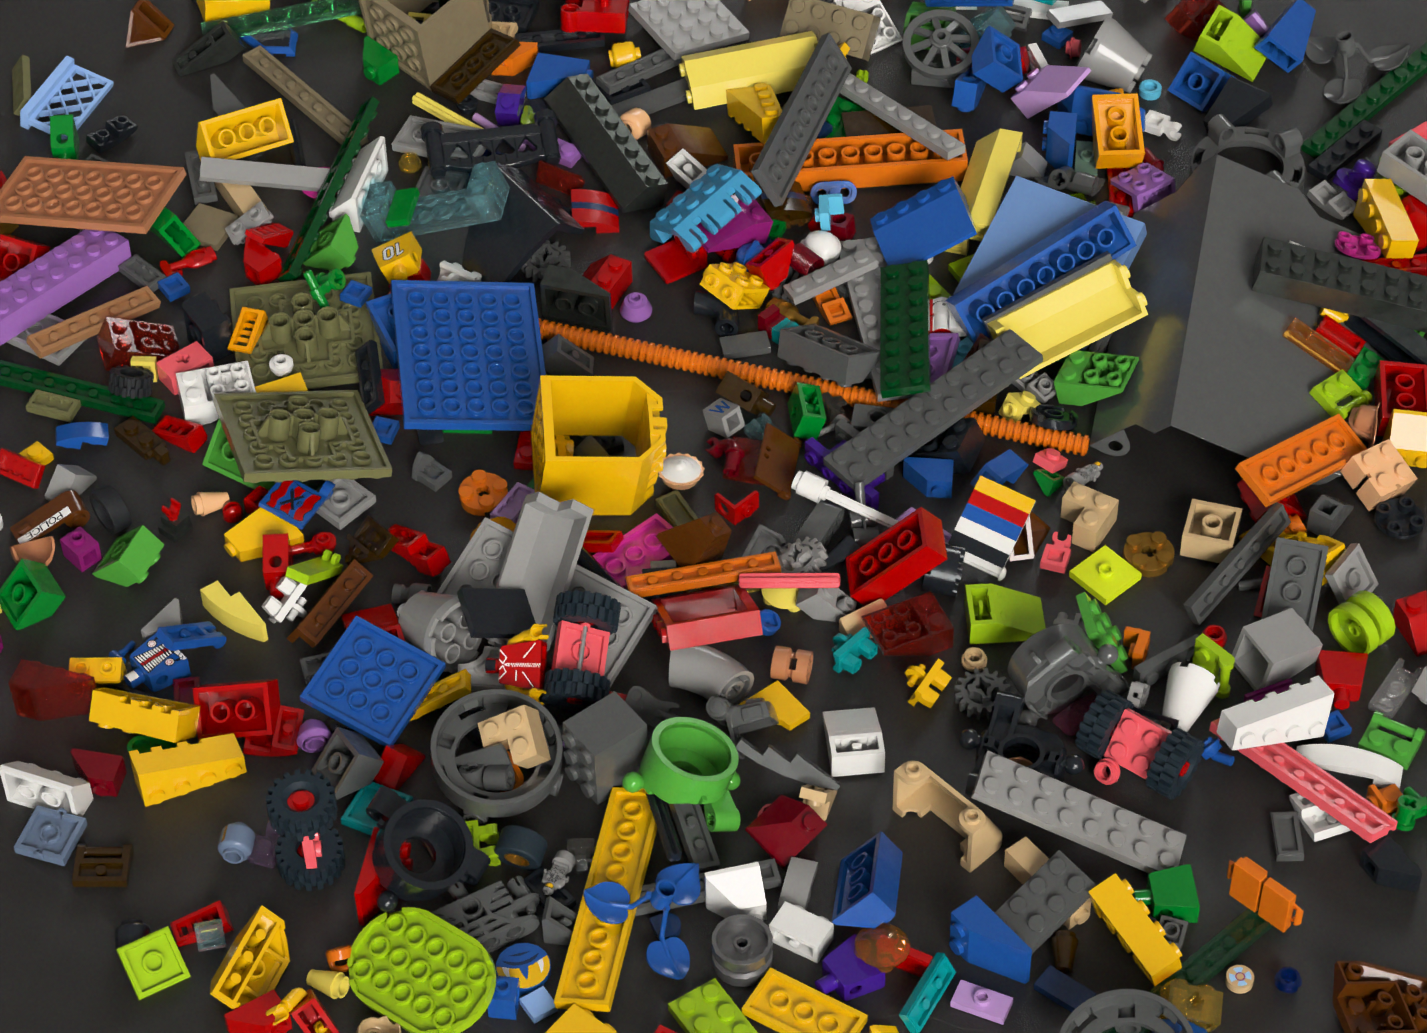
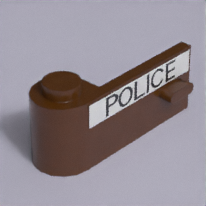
M69 490L61 493L11 526L10 530L17 543L21 544L40 539L63 523L74 529L83 527L88 523L90 513L78 492Z

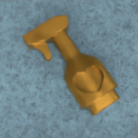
M774 297L766 305V308L772 304L780 308V314L790 321L800 324L799 326L814 323L819 325V317L813 316L808 319L799 313L795 305L782 298Z

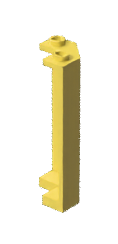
M813 31L681 56L682 63L679 64L681 77L685 76L689 90L685 91L687 103L692 104L694 110L727 104V89L753 87L757 83L771 84L775 94L793 91L818 44L816 35Z
M1000 128L976 142L961 185V190L966 197L977 231V235L969 239L982 241L995 217L1016 154L1022 148L1023 132ZM969 239L945 250V252L967 255Z
M1112 260L987 323L993 340L1011 329L1043 355V362L1019 378L1022 379L1148 315L1145 307L1148 303L1142 292L1139 293L1131 287L1128 280L1131 277L1128 268L1116 260Z

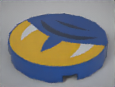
M530 943L514 944L499 954L496 961V976L519 978L521 994H529L544 986L551 975L550 958L546 951L538 945Z

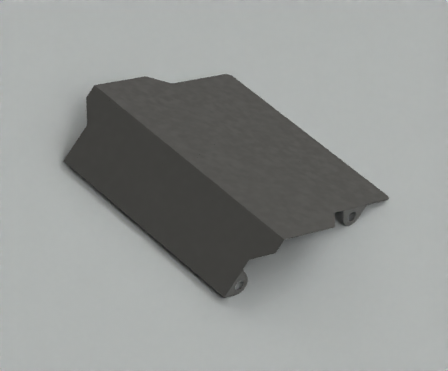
M1217 154L1203 161L1177 192L1133 215V219L1145 223L1147 235L1129 268L1131 277L1128 280L1133 289L1144 294L1148 303L1145 306L1148 315L1113 332L1109 340L1107 354L1139 357V361L1124 391L1101 399L1097 403L1089 446L1105 454L1122 456L1128 453L1130 442L1124 429L1136 424L1152 433L1173 426L1250 458L1331 418L1309 392L1313 387L1343 369L1347 372L1353 363L1351 358L1313 334L1323 316L1319 315L1321 307L1252 291L1255 256L1263 237L1288 243L1293 241L1308 248L1353 258L1339 251L1334 241L1340 231L1356 236L1361 234L1319 217L1299 189ZM1381 253V255H1380L1378 258H1385V257H1384V255ZM1346 321L1339 323L1351 332H1353L1350 328H1348L1345 325ZM1368 342L1364 344L1366 348L1376 353L1384 361H1391ZM1373 377L1365 390L1369 391L1373 398L1372 402L1368 405L1375 406ZM1348 396L1337 403V405L1344 406L1353 400L1352 396ZM1348 414V417L1345 419L1347 424L1350 414ZM1383 436L1375 437L1374 446L1382 442ZM1360 439L1363 442V444L1368 448V443ZM1112 441H1117L1123 445V448L1114 451L1108 447V444ZM1341 469L1311 485L1325 484L1341 476ZM1368 476L1362 480L1361 484H1364L1369 479Z

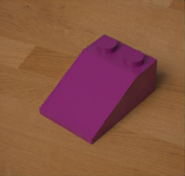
M731 195L730 197L741 207L742 211L738 215L735 214V217L722 229H718L715 235L707 231L701 222L697 227L707 236V242L705 244L701 243V245L710 253L740 248L746 243H753L754 240H758L760 244L766 243L773 220L756 200H752V203L745 205L736 195Z

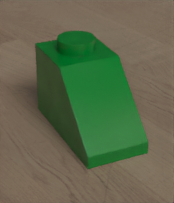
M366 36L363 49V72L367 79L380 86L399 73L398 56L369 36Z

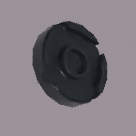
M1041 404L1036 409L1034 407L1030 408L1029 420L1047 429L1072 430L1077 427L1078 415L1072 410L1070 413L1064 412L1065 408L1061 406Z

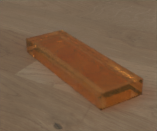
M1296 317L1282 335L1335 373L1342 369L1347 373L1355 361L1354 357Z

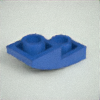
M76 422L57 426L55 429L56 446L80 449L82 442L107 446L109 440L108 423Z

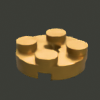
M1163 532L1132 534L1126 539L1123 559L1141 572L1143 577H1157L1167 572V568L1170 565L1172 566L1174 548ZM1145 552H1150V553H1153V556H1152V557H1148L1147 554H1143V553H1145Z

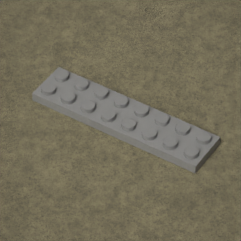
M987 751L984 755L971 796L972 799L1149 874L1179 866L1187 836L990 751Z

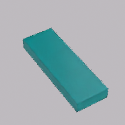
M937 952L899 1013L900 1018L910 1033L921 1032L956 974L945 953Z

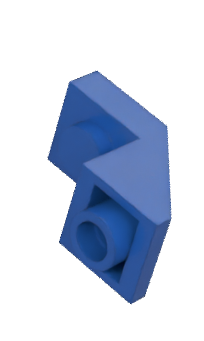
M1009 449L986 463L970 484L975 488L980 475L1001 485L1006 481L1014 484L1029 464Z

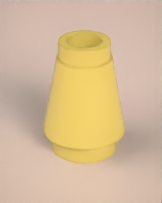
M311 969L306 978L307 985L312 986L332 999L345 997L350 986L349 978L343 972Z

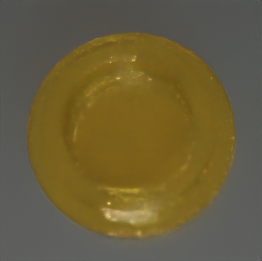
M405 153L399 160V169L404 173H415L422 166L420 158L415 153Z

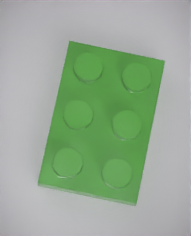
M1086 592L1076 595L1087 636L1098 650L1104 644L1114 645L1119 655L1118 659L1110 665L1120 674L1128 671L1125 662L1128 656L1124 647L1119 643L1122 636L1116 625L1112 626L1106 612L1101 613L1096 599L1091 600Z

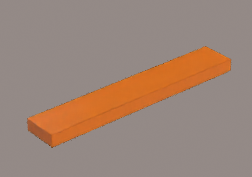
M776 551L626 576L625 582L628 591L642 598L737 582L741 573H781V566Z

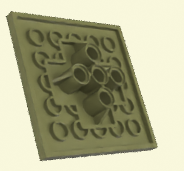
M371 272L345 275V287L351 280L371 286L373 291ZM306 279L230 288L233 331L242 307L264 310L268 316L267 324L252 353L246 354L235 351L236 363L248 361L255 387L284 378L276 376L269 367L271 358L279 354H286L293 359V369L287 376L301 372L307 389L359 383L355 351L367 341L373 340L377 342L380 369H383L380 340L368 312L366 302L361 308L340 301V293L344 288L340 290L331 289L329 293L325 294L330 306L320 308L316 299L313 300L309 292L310 287ZM374 293L371 294L367 301L374 299ZM245 328V330H247V331H252V330H253V329H250V328ZM247 335L241 336L242 338H250V336ZM243 342L237 343V345L247 346L248 344Z
M358 390L214 394L213 403L243 482L380 479L392 476V466L365 405L361 401Z

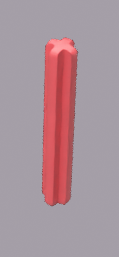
M741 573L739 575V587L742 589L839 588L841 582L839 573Z

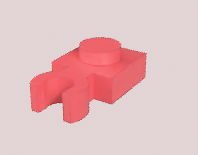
M1055 531L1053 533L1052 544L1046 543L1040 561L1041 569L1065 574L1071 556V535L1068 534L1067 539L1061 541L1058 540V532Z

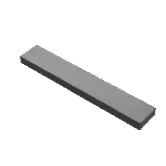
M201 157L199 181L319 192L330 169Z

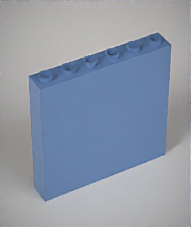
M1016 176L960 280L954 295L1097 205ZM1121 214L1137 246L1114 260L1121 265H1125L1129 270L1147 235L1145 223ZM1087 345V346H1085V347H1083V348H1081V349H1079V350H1080V351H1087L1089 345Z

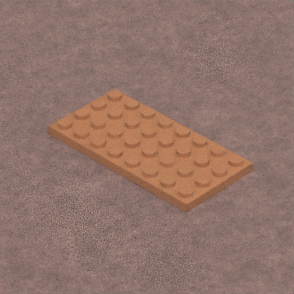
M24 156L0 189V223L147 234L187 174L184 167Z

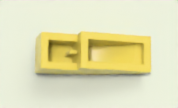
M218 580L200 589L203 606L223 625L251 639L261 642L268 640L265 622L240 592L230 596Z

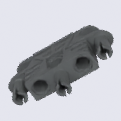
M516 876L518 883L515 882L514 878L510 879L507 883L508 888L516 898L515 901L509 895L502 881H498L470 895L463 883L456 882L457 886L453 885L447 890L454 902L431 913L472 936L484 946L488 953H491L534 932L538 928L540 919L535 914L540 896L537 893H531L522 876Z

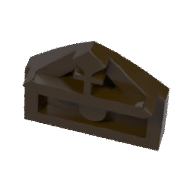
M367 515L354 536L350 534L346 536V539L350 541L349 555L345 556V563L349 565L354 559L359 563L381 560L392 550L399 539L378 521Z

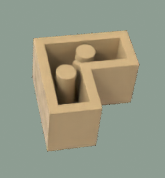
M1074 481L1062 497L1061 518L1073 522L1072 544L1094 553L1117 520L1119 500Z
M522 705L478 723L483 747L497 743L503 744L506 750L510 749L515 765L529 769L551 760L538 710Z

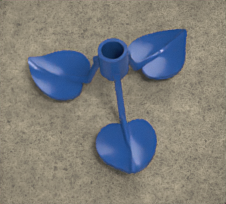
M698 863L676 864L661 870L655 879L653 891H647L643 897L632 904H628L630 901L628 891L622 885L615 882H602L584 890L583 896L589 910L594 916L605 923L619 924L625 922L628 917V910L636 908L647 899L650 900L651 905L655 909L663 910L659 933L660 941L651 942L647 947V963L655 972L676 980L683 979L686 976L690 966L688 948L677 937H670L665 940V929L672 902L685 906L694 903L699 897L701 886Z

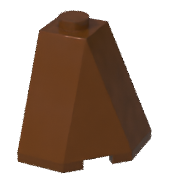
M717 512L660 532L656 537L680 567L720 561L732 530L725 523L724 519Z

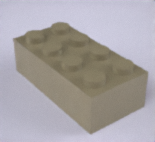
M789 0L779 36L813 31L819 42L822 35L830 33L837 45L845 42L850 47L847 56L869 61L881 18L820 0Z

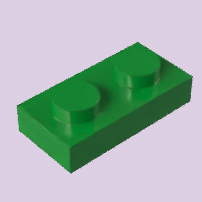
M1364 346L1346 373L1362 390H1365L1375 376L1379 361H1384V359Z

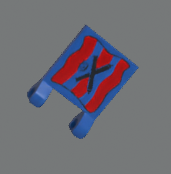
M297 480L276 482L259 502L258 506L302 530L324 502L333 495L332 490L335 484L331 481H325L320 491L317 492Z

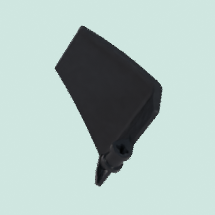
M493 163L488 167L476 200L467 234L462 265L469 272L476 271L482 275L481 282H510L531 256L554 233L561 231L569 234H583L585 229L571 217L572 211L568 206L562 205L561 200L557 196L547 194L521 169Z

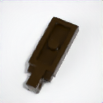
M132 416L114 428L116 436L145 460L153 457L162 466L171 461L165 442L136 417Z

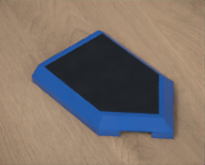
M266 11L239 27L236 32L252 48L261 45L271 55L286 54V57H295L298 33L270 12Z

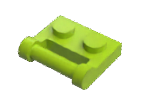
M1343 369L1313 387L1309 392L1331 417L1340 414L1344 420L1353 408L1368 405L1373 399L1371 393L1367 390H1362ZM1350 395L1352 396L1353 400L1344 406L1337 405L1343 399Z
M1202 633L1195 640L1192 664L1211 672L1215 676L1214 682L1216 684L1220 683L1216 696L1222 699L1227 698L1230 695L1229 678L1231 669L1234 668L1235 658Z

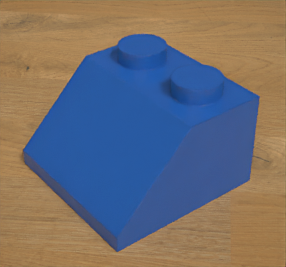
M987 27L971 56L972 72L977 78L982 79L991 87L1003 93L1023 81L1020 45L995 28Z
M1190 52L1168 91L1198 110L1205 112L1212 107L1230 76H1234L1205 58Z
M1050 111L1049 120H1044L1043 134H1047V137H1043L1042 151H1046V161L1055 169L1063 166L1072 168L1077 113Z

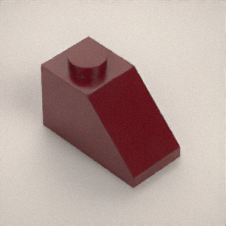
M72 748L71 756L74 767L80 777L90 783L92 793L99 796L117 797L127 773L123 756Z

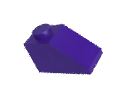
M503 84L499 90L495 108L498 126L521 125L520 120L526 93L525 85Z

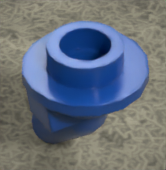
M1210 736L1203 741L1205 745L1201 756L1205 760L1211 758L1228 766L1233 765L1234 756L1219 751L1222 747L1219 737L1213 739Z

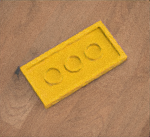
M771 967L742 1007V1013L745 1016L779 1033H860L868 1021L867 1014Z

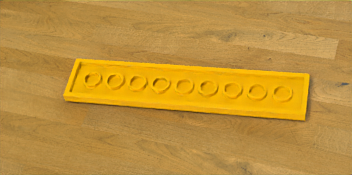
M612 787L585 889L602 882H615L622 885L630 895L628 904H632L640 898L657 833V826L644 789L631 793L627 792L623 787ZM582 896L554 999L556 1009H569L573 1004H576L580 1008H586L589 1011L610 1012L637 907L628 910V917L625 922L609 924L594 916L586 905L584 896Z

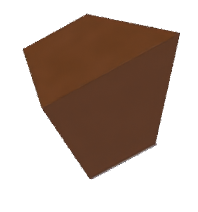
M137 0L130 11L125 48L163 41L175 25L149 0Z
M1032 511L1009 556V561L1035 558L1037 551L1051 529Z

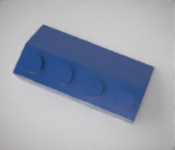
M882 831L841 859L832 922L835 925L876 928L883 922L888 923L894 918L903 852Z

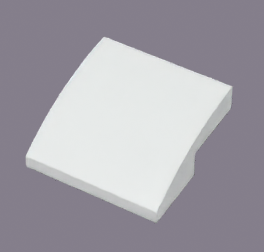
M1299 793L1289 795L1294 810L1298 812V818L1314 842L1351 831Z

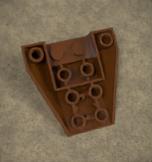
M1336 961L1334 964L1333 1006L1344 1033H1427V978L1365 961Z

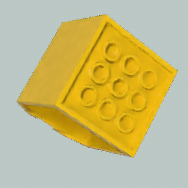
M540 375L531 427L535 493L541 492L558 502L574 499L594 509L592 515H632L654 494V484L657 481L658 473L663 471V458H666L665 433L667 431V418L660 417V411H663L662 397L637 377ZM554 435L623 436L635 446L636 457L556 456Z

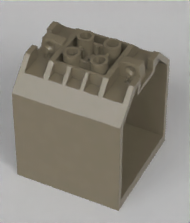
M359 0L367 35L398 56L399 68L429 90H431L430 86L492 28V15L489 13L488 0H450L422 24L408 16V12L420 13L432 2H438V0Z

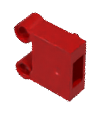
M565 0V5L561 6V30L569 33L579 31L625 34L630 0Z

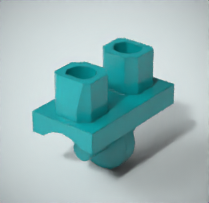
M864 626L854 636L850 633L847 636L838 633L833 637L835 646L831 650L836 663L833 666V670L839 674L844 669L854 674L862 665V660L858 658L860 655L870 660L877 655L878 645L870 639L869 629Z

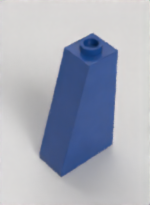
M1304 0L1294 1L1275 20L1269 30L1258 40L1254 48L1289 73L1303 62L1316 10Z

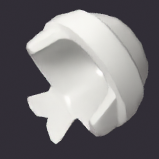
M817 230L810 232L800 242L823 258L824 265L835 262L841 253L839 239L827 231Z

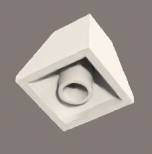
M758 862L704 873L706 909L724 918L744 914L752 915L762 921L767 920L766 899Z

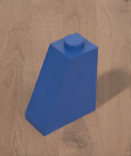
M538 53L526 81L527 99L546 97L570 76L588 74L593 78V70H590V60Z

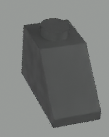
M557 334L542 345L545 371L553 376L593 375L594 357L560 334Z

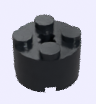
M945 544L948 559L922 576L921 591L956 597L958 585L962 577L963 568L961 565L964 561L966 548Z

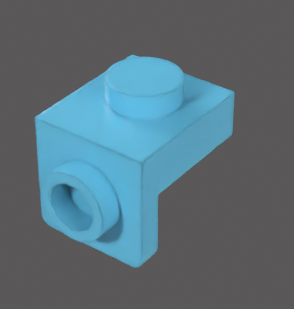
M841 193L819 195V208H815V221L820 222L821 230L831 231V215L844 214V203Z

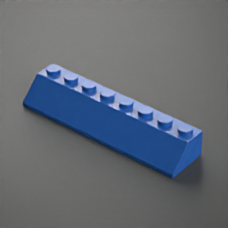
M1104 201L945 301L956 322L972 343L977 346L980 340L990 338L982 322V319L1106 251L1111 254L1114 260L1137 245L1117 206Z

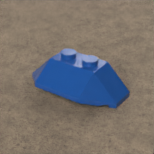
M1078 85L1068 97L1058 102V112L1077 113L1076 133L1093 136L1092 95L1121 93ZM1139 107L1142 132H1144L1146 129L1145 110Z

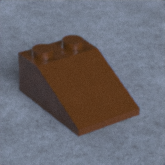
M667 123L647 129L648 151L664 178L673 176L666 162L682 149L686 150L704 167L728 160L727 153L709 127Z

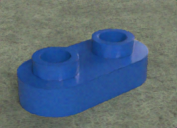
M850 181L819 182L811 188L810 197L815 204L819 205L817 192L820 189L824 190L827 195L839 194L842 188H846L849 194L847 197H843V203L848 204L856 198L857 189Z

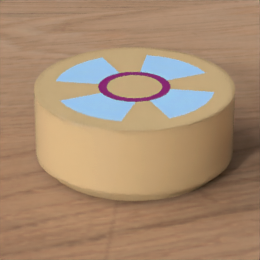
M1244 965L1230 967L1226 973V986L1234 993H1247L1252 989L1254 983L1252 970Z

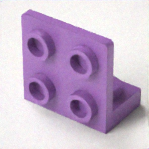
M1141 163L1137 167L1121 172L1118 176L1110 179L1112 185L1132 196L1134 213L1176 192L1175 179L1149 163Z

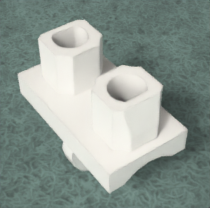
M445 260L440 262V275L437 281L481 282L482 275L476 271L469 272L464 270L462 265L456 262L453 264Z
M286 576L282 577L275 587L284 594L282 600L278 601L275 597L269 596L261 606L270 615L268 619L272 623H276V621L281 623L286 615V618L290 621H293L297 615L304 618L307 611L302 607L307 600L300 597L307 585L295 582Z

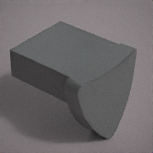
M419 451L413 463L412 479L418 480L436 492L452 479V471L435 461L429 454Z

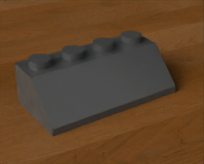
M814 323L781 329L777 357L786 360V363L789 365L802 367L805 372L817 373L822 379L836 381L837 385L841 387H851L852 384L864 381L880 360V350Z

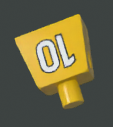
M412 231L371 249L380 270L389 284H391V280H407L409 276L420 271L422 248Z

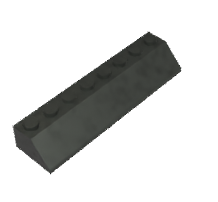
M588 74L567 77L544 98L545 105L556 113L557 122L622 213L664 205L668 183Z

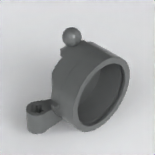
M1074 624L1051 626L1028 638L1017 648L1008 664V675L1020 696L1025 697V704L1029 709L1022 711L1019 724L1036 726L1039 718L1048 719L1047 714L1063 711L1090 688L1100 696L1107 689L1120 696L1130 690L1129 683L1118 671L1106 665L1112 664L1118 659L1119 653L1117 648L1112 644H1104L1097 651L1084 629Z

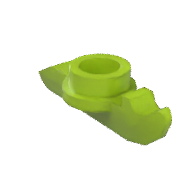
M529 105L524 106L520 120L522 125L534 123L535 113Z

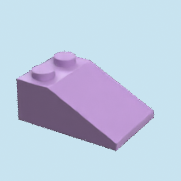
M1047 65L1041 69L1036 67L1027 74V81L1024 80L1016 86L1015 90L1017 92L1011 97V100L1028 119L1068 97L1091 72V69L1089 67Z

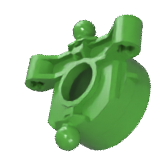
M674 717L659 723L654 729L643 755L639 773L632 771L626 773L623 777L622 785L624 789L631 793L644 789L647 795L654 793L669 804H704L705 820L710 832H735L739 829L740 813L729 792L735 790L741 781L739 774L736 772L739 756L731 739L719 728L696 718ZM679 768L688 770V771H690L691 773L685 772V771H683V770H681V769H679Z

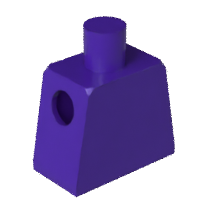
M854 934L823 959V977L815 981L818 991L828 994L835 990L843 1001H849L885 987L886 971L859 937Z

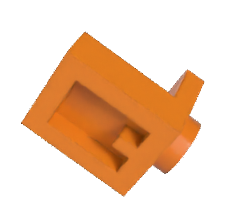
M1126 626L1123 646L1130 648L1128 657L1132 658L1131 669H1134L1135 666L1146 660L1150 647L1151 632Z
M1375 784L1368 786L1365 799L1392 816L1397 811L1398 798L1403 794L1396 784L1379 790Z

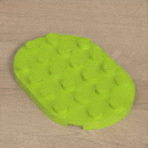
M403 907L401 911L391 914L385 912L373 919L358 934L351 947L350 958L347 960L350 977L348 981L356 996L366 1006L382 1016H387L393 1023L400 1024L401 1028L409 1033L463 1032L484 1014L493 998L496 987L495 965L484 946L472 936L421 908Z

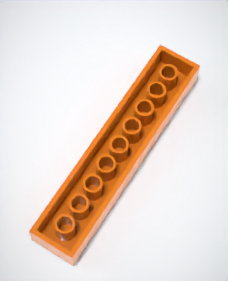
M962 129L943 130L965 144ZM905 133L820 138L815 140L795 181L800 183L803 192L811 191V188L819 182L850 181L856 188L937 183L952 176L956 181H963L968 168V157L965 148L964 154L946 160ZM733 144L734 168L743 171L755 182L756 180L751 170L765 144Z

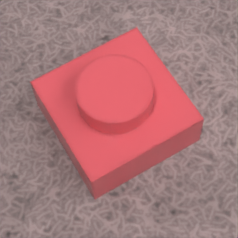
M1052 448L1035 453L1033 463L1052 474L1064 469L1068 462L1067 458Z

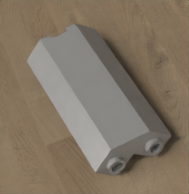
M536 492L525 496L495 589H525L535 623L547 624V627L542 629V634L549 635V638L547 640H538L547 643L548 652L557 627L553 623L556 596L560 592L565 593L569 589L594 509L574 499L558 502L541 492ZM485 638L489 640L488 643L499 648L507 645L509 640L507 638Z

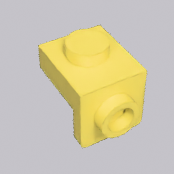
M1028 391L1008 393L999 410V414L1002 417H1006L1008 421L1009 419H1014V422H1017V420H1021L1023 415L1030 413V408L1034 407L1036 409L1041 404L1036 400L1035 395Z

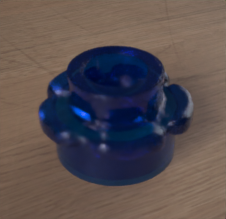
M1292 967L1280 969L1274 977L1276 988L1282 992L1295 993L1298 991V987L1302 985L1299 972Z

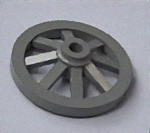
M931 10L920 14L907 26L903 36V53L908 64L923 76L933 79L954 78L966 72L972 66L971 56L979 43V37L973 24L963 15L950 10ZM939 20L950 21L952 23H950L944 29L941 28ZM932 22L934 31L921 28V26ZM960 26L967 35L951 33ZM914 34L929 38L911 45V39ZM953 42L971 43L969 53L966 54ZM930 47L931 49L923 62L919 61L914 55L915 52ZM948 51L953 52L962 62L950 67ZM936 53L941 54L943 68L929 66Z

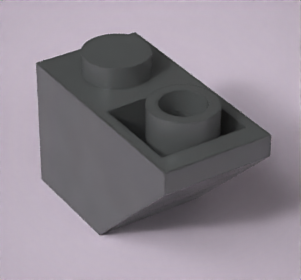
M1322 494L1310 509L1306 530L1318 536L1332 537L1351 513L1354 506L1332 495Z

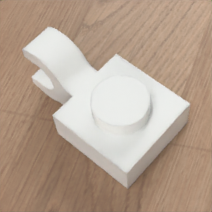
M1149 110L1145 115V132L1157 136L1165 133L1170 140H1179L1181 133L1177 132L1182 127L1180 123L1171 122L1170 116L1153 110Z

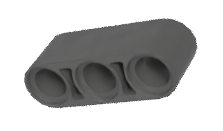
M820 500L795 536L792 544L798 538L802 542L806 537H809L810 540L817 538L818 542H821L824 548H826L843 521L845 509Z

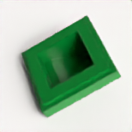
M1044 468L1034 470L1033 472L1044 495L1047 497L1063 485L1065 477L1057 472L1052 474Z

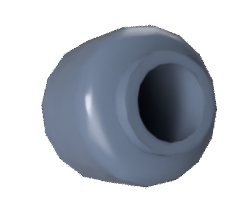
M235 822L224 826L218 842V852L225 861L233 864L249 859L256 840L255 833L243 822Z

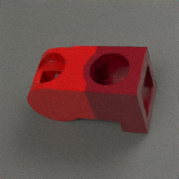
M849 213L831 215V231L827 232L835 235L839 241L851 240L856 233L854 215ZM815 214L808 223L811 232L821 230L820 222L815 221Z

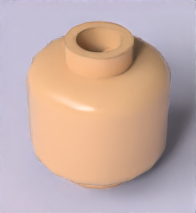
M640 108L630 109L620 116V119L636 140L646 135L647 129L651 128L649 115Z

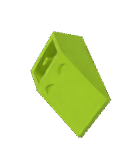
M1218 5L1193 50L1251 82L1254 81L1267 59L1265 55L1254 48L1261 37L1238 14L1221 5Z
M991 583L965 585L964 608L970 644L1026 641L1032 635L1046 629L1040 597Z

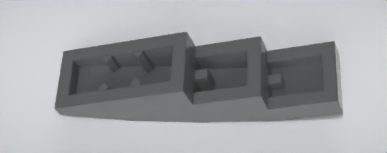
M742 736L735 745L739 752L783 776L809 785L838 790L840 787V782L798 751L792 759L771 744L762 752Z

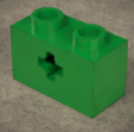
M797 382L787 403L793 436L802 439L813 437L817 440L826 421L820 386Z

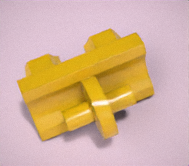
M938 658L927 674L925 673L926 667L923 664L907 668L905 672L908 679L907 685L910 687L918 685V688L908 701L909 704L915 706L919 701L928 708L933 706L940 694L929 687L930 683L943 691L952 678L941 669L944 665L942 660Z

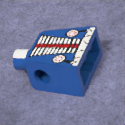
M155 633L131 653L129 658L132 671L124 675V680L131 688L144 683L152 692H157L172 685L173 679L191 676L188 659L179 650L170 651L165 648L163 643L155 636Z

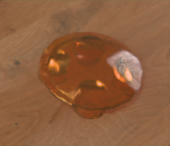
M882 923L876 928H863L855 938V955L866 964L874 966L884 973L892 971L894 966H898L905 961L910 952V941L907 935L899 927L889 923Z

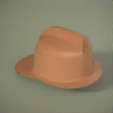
M1380 402L1378 406L1361 405L1360 407L1353 408L1348 419V425L1360 439L1368 443V449L1374 446Z

